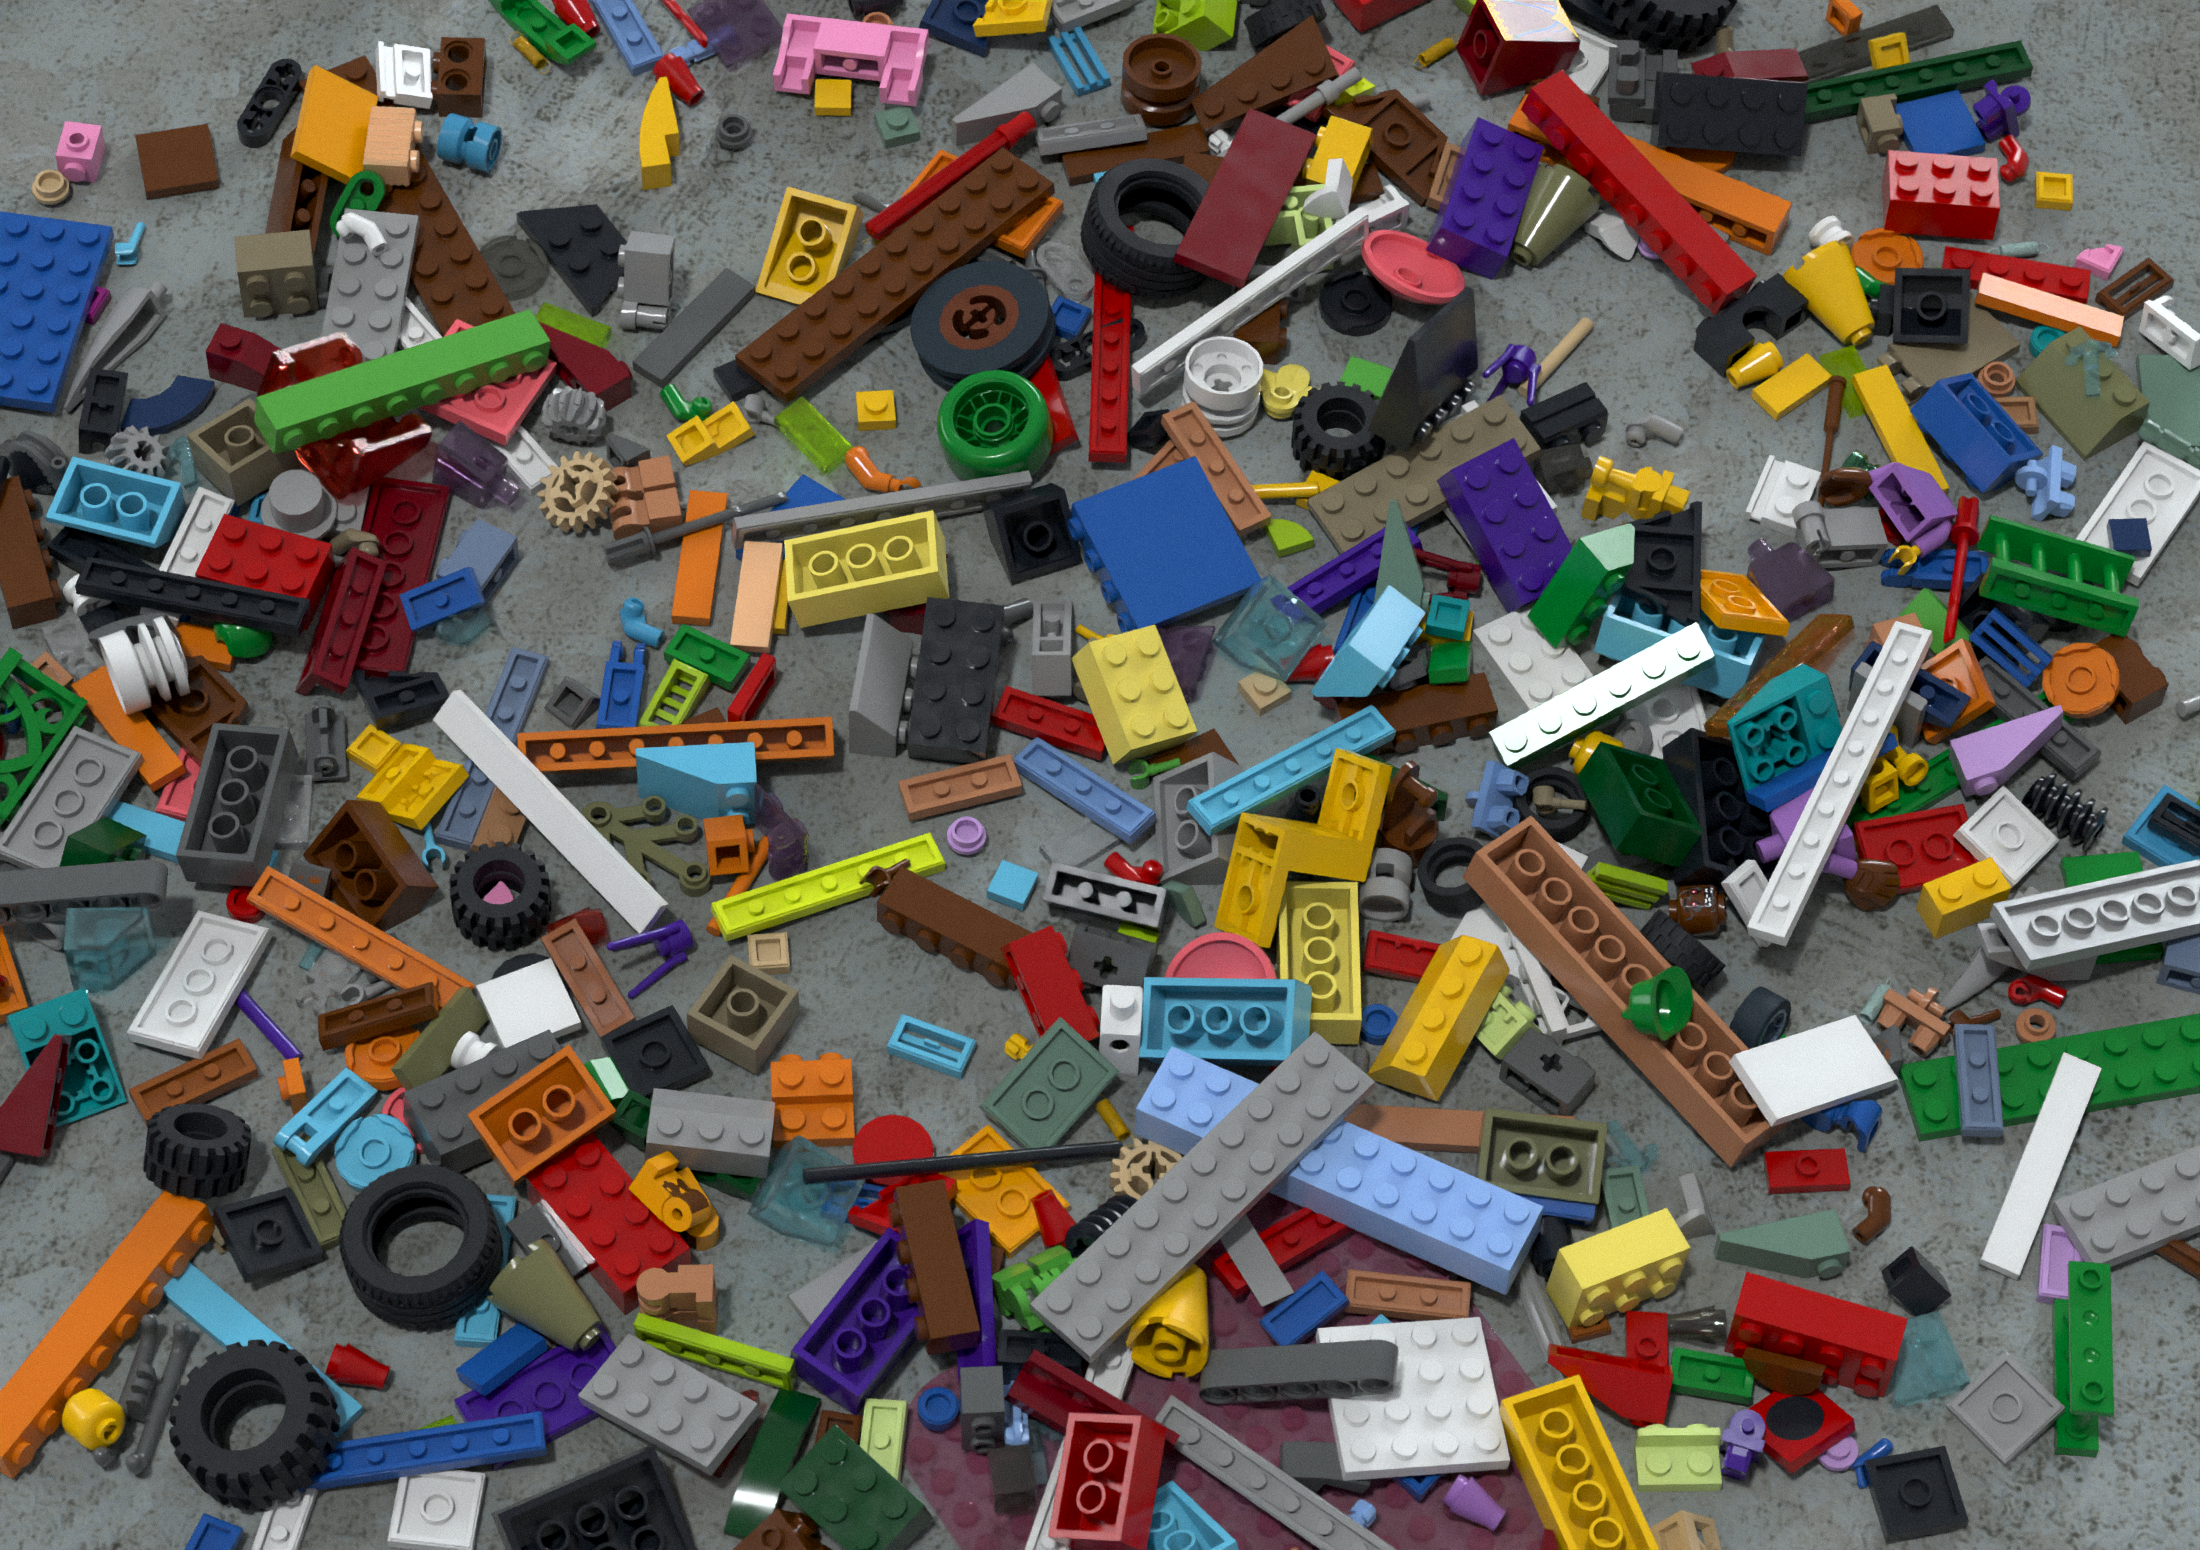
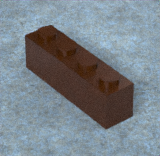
M295 128L282 142L265 234L310 230L312 252L314 253L328 175L290 157L296 133Z
M19 476L6 479L0 500V587L13 630L57 619L55 603L62 602L57 580L49 581L47 572L53 571L48 549L40 550L38 542L45 541L39 518L31 520L29 512L36 511L31 490L22 489Z
M1485 672L1469 675L1467 682L1436 685L1425 684L1405 690L1336 703L1334 724L1373 705L1396 731L1393 740L1367 753L1377 757L1393 752L1406 753L1414 748L1431 744L1444 745L1451 740L1469 736H1484L1495 729L1498 708Z
M902 866L877 901V922L890 933H900L914 940L922 949L929 952L935 951L949 958L957 967L962 969L969 968L983 975L988 982L995 986H1004L1012 991L1016 990L1017 986L1000 948L1033 932Z
M944 1179L895 1187L893 1203L887 1204L888 1218L891 1228L898 1227L901 1241L896 1242V1250L900 1266L907 1265L910 1277L905 1279V1289L909 1304L916 1303L918 1317H914V1327L918 1342L925 1341L928 1355L977 1347L980 1327Z

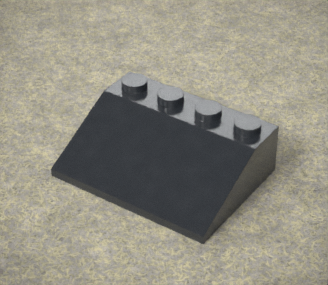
M1467 286L1408 338L1369 425V431L1405 452L1417 442L1423 444L1432 428L1438 430L1446 415L1453 416L1461 401L1466 403L1475 391L1477 384L1473 382V379L1478 370L1474 289Z
M1695 728L1688 729L1662 747L1663 760L1703 830V833L1680 867L1673 866L1674 885L1682 887L1686 885L1712 884L1717 887L1719 894L1725 893L1727 895L1721 882L1746 860H1755L1769 882L1780 858L1764 864L1759 857L1755 842L1772 836L1769 816L1772 811L1766 812L1747 802L1731 740Z
M646 1446L491 1513L506 1550H696L655 1447Z

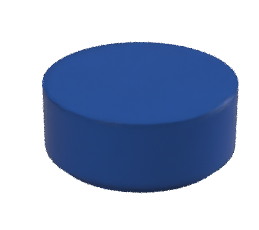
M1372 1004L1362 1010L1360 1037L1371 1045H1384L1398 1020L1396 1013L1390 1007L1383 1004Z
M944 1387L927 1389L918 1399L917 1415L919 1421L924 1427L933 1431L949 1429L956 1423L959 1416L958 1398L951 1390Z

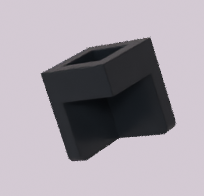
M1913 1246L1909 1247L1881 1271L1888 1290L1919 1320L1924 1319L1952 1296L1943 1275Z

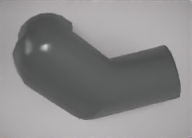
M1028 598L1004 605L1005 624L1002 647L1012 642L1011 638L1014 637V633L1009 629L1012 623L1033 614V605Z

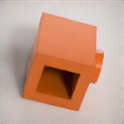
M742 814L703 819L705 848L710 876L749 872L748 853L755 852L752 828L745 829Z

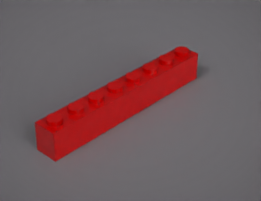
M1563 70L1531 88L1521 108L1529 121L1538 127L1551 141L1552 145L1571 162L1577 172L1587 179L1599 192L1600 196L1620 214L1626 224L1636 231L1648 244L1649 248L1669 266L1674 275L1685 283L1702 304L1714 315H1717L1724 310L1730 301L1735 298L1741 299L1747 294L1757 275Z

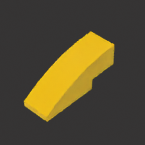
M660 77L646 104L641 122L639 154L643 190L672 186L669 157L680 156L679 130L667 77Z

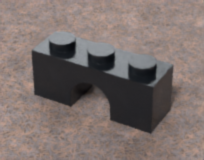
M1779 273L1767 281L1761 280L1747 295L1741 299H1733L1722 312L1713 318H1705L1698 325L1693 351L1720 376L1725 378L1726 370L1754 346L1755 337L1748 329L1764 330L1778 341L1804 323L1809 300L1790 285Z

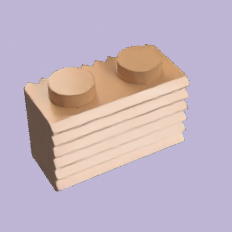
M371 106L363 168L364 170L377 172L382 176L385 183L391 186L394 184L401 186L403 184L407 187L410 185L411 173H418L420 156L419 150H415L416 143L423 142L424 123L417 120L416 108Z

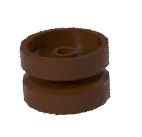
M1155 33L1142 36L1131 42L1124 52L1120 100L1125 111L1130 115L1141 114L1144 123L1150 125L1166 126L1180 123L1190 117L1195 111L1191 100L1199 95L1202 58L1197 48L1186 39L1173 34Z

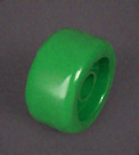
M988 370L972 374L952 387L944 397L938 410L937 435L943 455L952 471L964 481L1029 471L1032 477L1043 466L1050 454L1053 443V426L1046 401L1032 382L1016 373L1004 370Z

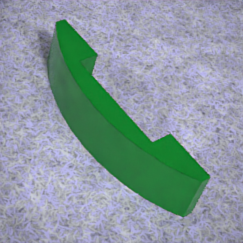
M488 0L512 29L520 32L541 54L558 63L569 65L597 47L596 42L576 24L565 25L538 0Z

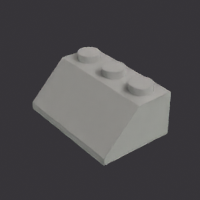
M869 613L866 615L849 708V753L896 758L898 743H906L908 721H903L904 711L911 712L914 689L908 688L910 679L916 680L919 657L913 656V640L875 614Z
M1211 752L1153 777L1157 861L1164 870L1162 876L1159 877L1161 884L1165 885L1171 880L1186 885H1219L1225 882L1239 821L1209 836L1186 810L1188 800L1242 773V766L1215 752Z
M654 1088L644 1164L647 1159L669 1150L679 1161L676 1168L684 1169L689 1167L690 1170L767 1178L775 1102Z

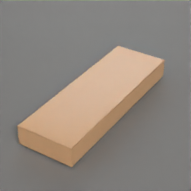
M745 541L730 641V645L739 650L770 653L784 555L783 543Z

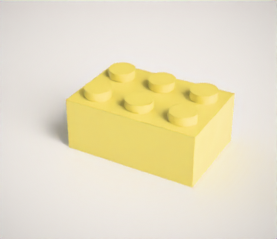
M1156 625L1088 642L1071 658L1113 765L1171 749L1184 743L1197 732Z
M1665 1208L1559 1249L1545 1290L1568 1329L1575 1325L1588 1327L1599 1322L1605 1314L1607 1315L1615 1311L1624 1313L1635 1308L1643 1300L1653 1296L1655 1299H1660L1672 1293L1676 1288L1691 1247L1669 1210Z

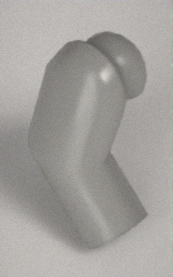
M1650 414L1631 421L1626 428L1625 438L1628 444L1634 447L1642 446V443L1647 438L1655 435L1675 444L1682 434L1683 427L1657 414Z

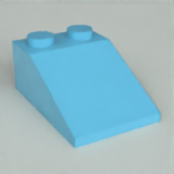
M754 742L636 748L638 795L640 798L645 799L652 795L660 796L665 801L666 807L701 820L742 814L744 826L758 824Z
M1173 1480L1157 1489L1147 1550H1239L1237 1541Z

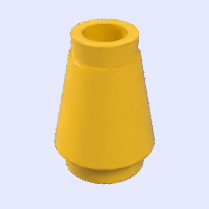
M1767 341L1764 344L1758 342L1726 370V376L1735 389H1739L1742 386L1752 384L1778 373V369L1784 365L1783 359L1772 342Z

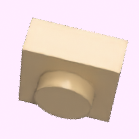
M1270 664L1238 681L1237 690L1259 717L1291 699V689Z

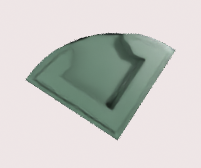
M1173 880L1161 886V888H1165L1171 893L1170 904L1184 921L1196 927L1206 920L1192 886Z

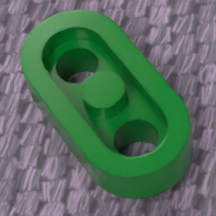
M363 170L351 177L330 216V226L337 237L340 238V234L336 230V223L342 220L345 208L367 211L378 210L386 194V183L380 174L372 170ZM364 182L373 184L374 192L372 195H366L362 191Z

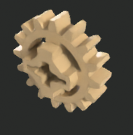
M575 451L571 461L563 455L560 457V467L557 468L553 465L548 467L552 473L550 478L544 477L540 480L546 488L537 492V496L543 501L538 507L554 527L558 526L566 533L571 528L577 533H581L584 524H587L592 529L595 528V519L598 516L606 520L608 517L604 511L606 507H615L616 503L610 496L619 492V488L613 483L618 477L605 460L601 457L598 459L592 452H588L584 457L579 451Z
M1138 1138L1134 1139L1133 1150L1131 1151L1123 1146L1120 1148V1159H1113L1111 1171L1113 1173H1110L1109 1186L1114 1187L1113 1196L1127 1194L1139 1200L1153 1186L1151 1171H1154V1178L1158 1182L1184 1155L1148 1140V1144L1143 1145Z

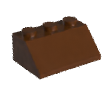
M346 800L303 854L308 863L332 869L330 895L338 906L383 932L417 915L439 888L379 802Z

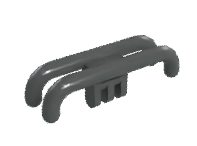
M145 1314L141 1318L139 1345L118 1401L125 1412V1426L122 1434L111 1446L107 1448L99 1446L94 1450L93 1458L99 1466H108L116 1458L130 1419L145 1422V1426L135 1454H130L126 1458V1467L132 1474H139L148 1466L188 1353L190 1328L185 1321H177L173 1325L171 1352L161 1381L158 1382L154 1367L149 1365L156 1346L158 1321L153 1314Z

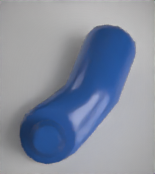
M1882 1438L1852 1464L1850 1470H1855L1859 1489L1867 1488L1868 1485L1863 1471L1865 1460L1889 1455L1893 1451V1444L1889 1439Z

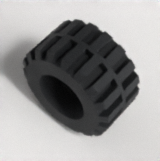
M1337 381L1335 386H1331L1329 382L1321 384L1320 390L1315 387L1310 389L1308 396H1302L1298 401V408H1295L1291 447L1293 448L1294 459L1300 460V468L1303 471L1313 470L1342 481L1383 459L1386 440L1368 430L1380 399L1374 400V393L1370 390L1361 391L1360 385L1353 383L1352 387L1345 386V382ZM1340 428L1348 430L1355 435L1335 437L1326 433L1325 430Z
M504 841L496 842L495 847H488L486 843L479 846L478 852L475 853L470 850L464 854L465 862L458 861L454 866L455 874H451L449 881L453 920L456 928L460 927L461 935L465 939L472 937L473 945L478 947L487 944L488 950L497 951L498 946H505L506 951L514 950V944L520 943L522 947L529 944L531 935L537 938L542 933V925L547 926L550 920L549 912L552 911L549 875L545 871L543 861L541 859L536 860L535 853L530 849L522 852L521 845L512 843L511 847H506ZM499 881H502L508 889L520 894L516 899L505 904H492L481 899Z
M182 1103L162 1108L161 1112H155L152 1115V1119L148 1123L143 1172L146 1173V1178L149 1181L154 1182L156 1187L167 1190L168 1193L193 1199H211L212 1197L227 1196V1193H234L239 1190V1186H243L245 1182L252 1137L251 1128L245 1124L243 1118L218 1106L201 1103Z

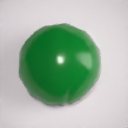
M214 621L213 630L216 642L224 641L229 654L234 657L251 658L263 655L272 648L273 632Z

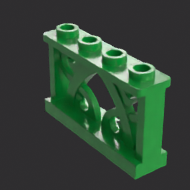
M9 647L0 660V702L5 704L6 710L11 705L14 706L15 710L8 714L0 715V725L11 723L18 717L20 718L25 734L26 754L0 761V784L5 786L8 792L6 799L0 802V827L5 820L11 823L23 805L19 801L25 791L29 793L32 791L43 774L40 771L46 761H52L62 746L61 740L67 731L71 732L74 726L80 728L85 721L87 715L81 711L88 702L85 698H79L23 660V655ZM10 675H14L37 692L27 698L24 691ZM50 700L61 708L62 719L56 724H49L45 719V715L53 710L42 708L35 713L32 706L39 701ZM41 735L54 736L42 753ZM31 769L18 787V783L13 775Z

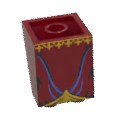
M1476 0L1456 45V49L1480 95H1490L1556 74L1561 70H1568L1574 56L1579 51L1581 41L1558 0Z

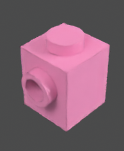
M65 121L55 155L58 171L70 181L96 183L105 152L101 125Z

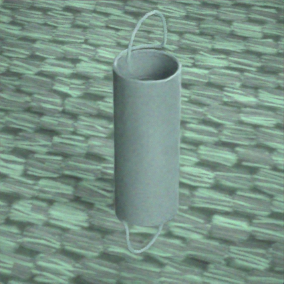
M2033 241L2000 245L1998 255L2015 258L2039 255V243Z
M1879 984L1859 1014L1861 1021L1873 1023L1883 1007V997L1889 990L1890 985Z

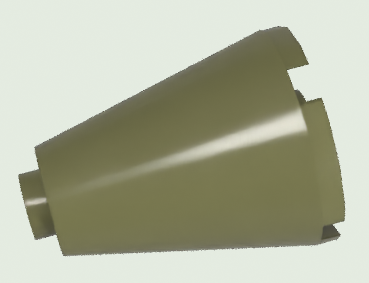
M1546 162L1535 173L1510 248L1511 257L1521 265H1538L1596 214L1601 206V198L1598 193L1593 198L1587 191L1591 184L1575 171L1563 165L1555 164L1553 168H1547L1548 162Z
M540 1238L527 1246L532 1253L523 1259L516 1255L504 1267L489 1288V1291L494 1295L487 1296V1300L494 1307L572 1352L580 1348L587 1351L600 1338L602 1333L598 1329L602 1321L553 1247L545 1239Z

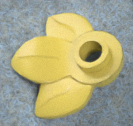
M1288 364L1281 367L1277 373L1263 368L1260 394L1262 395L1264 410L1268 415L1279 419L1288 418L1294 413L1295 408H1298V401L1301 397L1308 396V391L1314 387L1309 386L1310 373L1306 368L1298 364Z

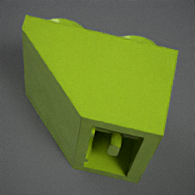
M1157 0L1152 34H1173L1189 41L1198 51H1208L1233 38L1237 0Z

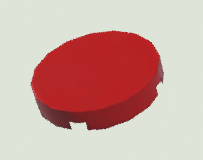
M893 1114L876 1117L863 1125L855 1136L852 1149L854 1164L933 1157L934 1154L931 1137L920 1123L909 1117ZM905 1176L867 1179L863 1181L867 1184L888 1187L891 1184L901 1182Z

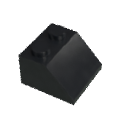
M1895 268L1893 342L1968 344L1971 270Z
M1050 483L981 504L990 541L1010 583L1083 561L1078 541L1071 537L1068 530L1067 520L1071 519L1072 516L1064 488Z
M1981 572L1961 596L1958 619L1972 633L1996 607L2037 643L2052 625L2038 612L1979 596V586L1985 575V572ZM1993 620L1990 624L2025 655L2029 653L2026 647ZM1985 632L1982 633V635L1986 639H1988L2008 658H2010L2013 662L2017 661L2010 653H2008L2003 647H2001L1996 641H1994L1988 634H1986ZM1977 645L1973 647L1978 662L1986 655L1989 656Z

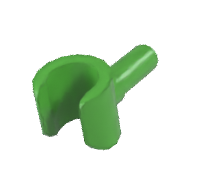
M1176 758L1150 765L1142 759L1133 760L1128 767L1129 774L1142 773L1143 775L1132 777L1130 779L1131 787L1136 790L1146 788L1150 783V776L1158 775V773L1181 766V759Z

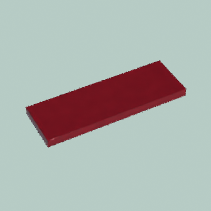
M1249 108L1175 253L1173 262L1242 289L1306 162L1317 135Z
M380 476L375 477L362 531L374 534L379 539L380 546L378 547L379 555L377 558L387 562L353 671L365 670L367 677L388 678L389 671H404L407 673L417 632L411 631L399 595L430 582L451 498V486Z

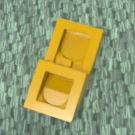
M733 401L704 421L696 415L667 434L666 437L682 463L687 466L719 455L754 436L755 433L737 404Z

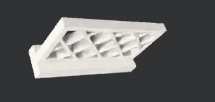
M1492 910L1494 917L1497 918L1498 915ZM1505 924L1507 932L1504 933L1505 942L1508 947L1514 946L1521 965L1518 966L1520 976L1518 983L1528 1007L1537 1015L1534 1022L1542 1030L1541 1034L1551 1036L1561 1047L1563 1040L1603 1030L1590 1015H1588L1585 1022L1569 1026L1564 1014L1568 1004L1583 1011L1585 1010L1570 993L1552 985L1550 980L1552 974L1549 971L1547 972L1545 966ZM1559 999L1564 1001L1562 1006L1559 1002Z

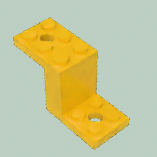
M1336 748L1317 824L1241 812L1214 927L1224 932L1241 935L1256 943L1259 947L1270 948L1273 934L1277 928V917L1282 896L1286 891L1288 871L1365 882L1368 868L1372 862V851L1377 830L1381 825V814L1391 782L1390 777L1393 767L1353 751Z

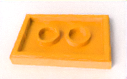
M314 65L308 73L290 157L347 185L353 175L364 169L363 159L371 106H377L379 96Z
M1701 569L1700 608L1718 628L1787 636L1790 627L1788 620L1746 575Z
M988 1124L950 1155L1014 1149ZM1031 1165L939 1173L957 1181L958 1191L951 1202L970 1221L976 1218L989 1222L990 1241L996 1247L1005 1248V1256L1009 1259L1041 1235L1035 1210L1030 1201L1034 1196L1052 1189L1056 1198L1068 1213L1070 1212V1204Z

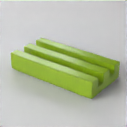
M1598 862L1586 873L1611 901L1648 910L1651 907V902L1656 903L1659 900V895L1664 896L1668 892L1667 880L1603 862Z

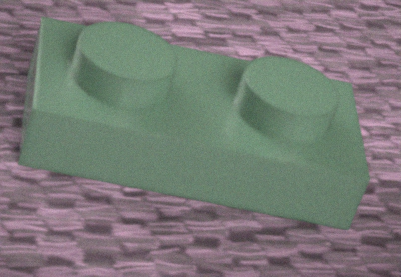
M1639 1165L1602 1169L1600 1192L1609 1230L1650 1214Z

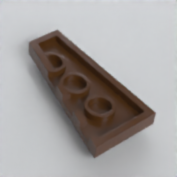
M1311 15L1191 100L1207 137L1219 129L1223 130L1242 122L1249 108L1264 113L1316 91L1317 86L1328 79L1332 82L1339 75L1313 15Z

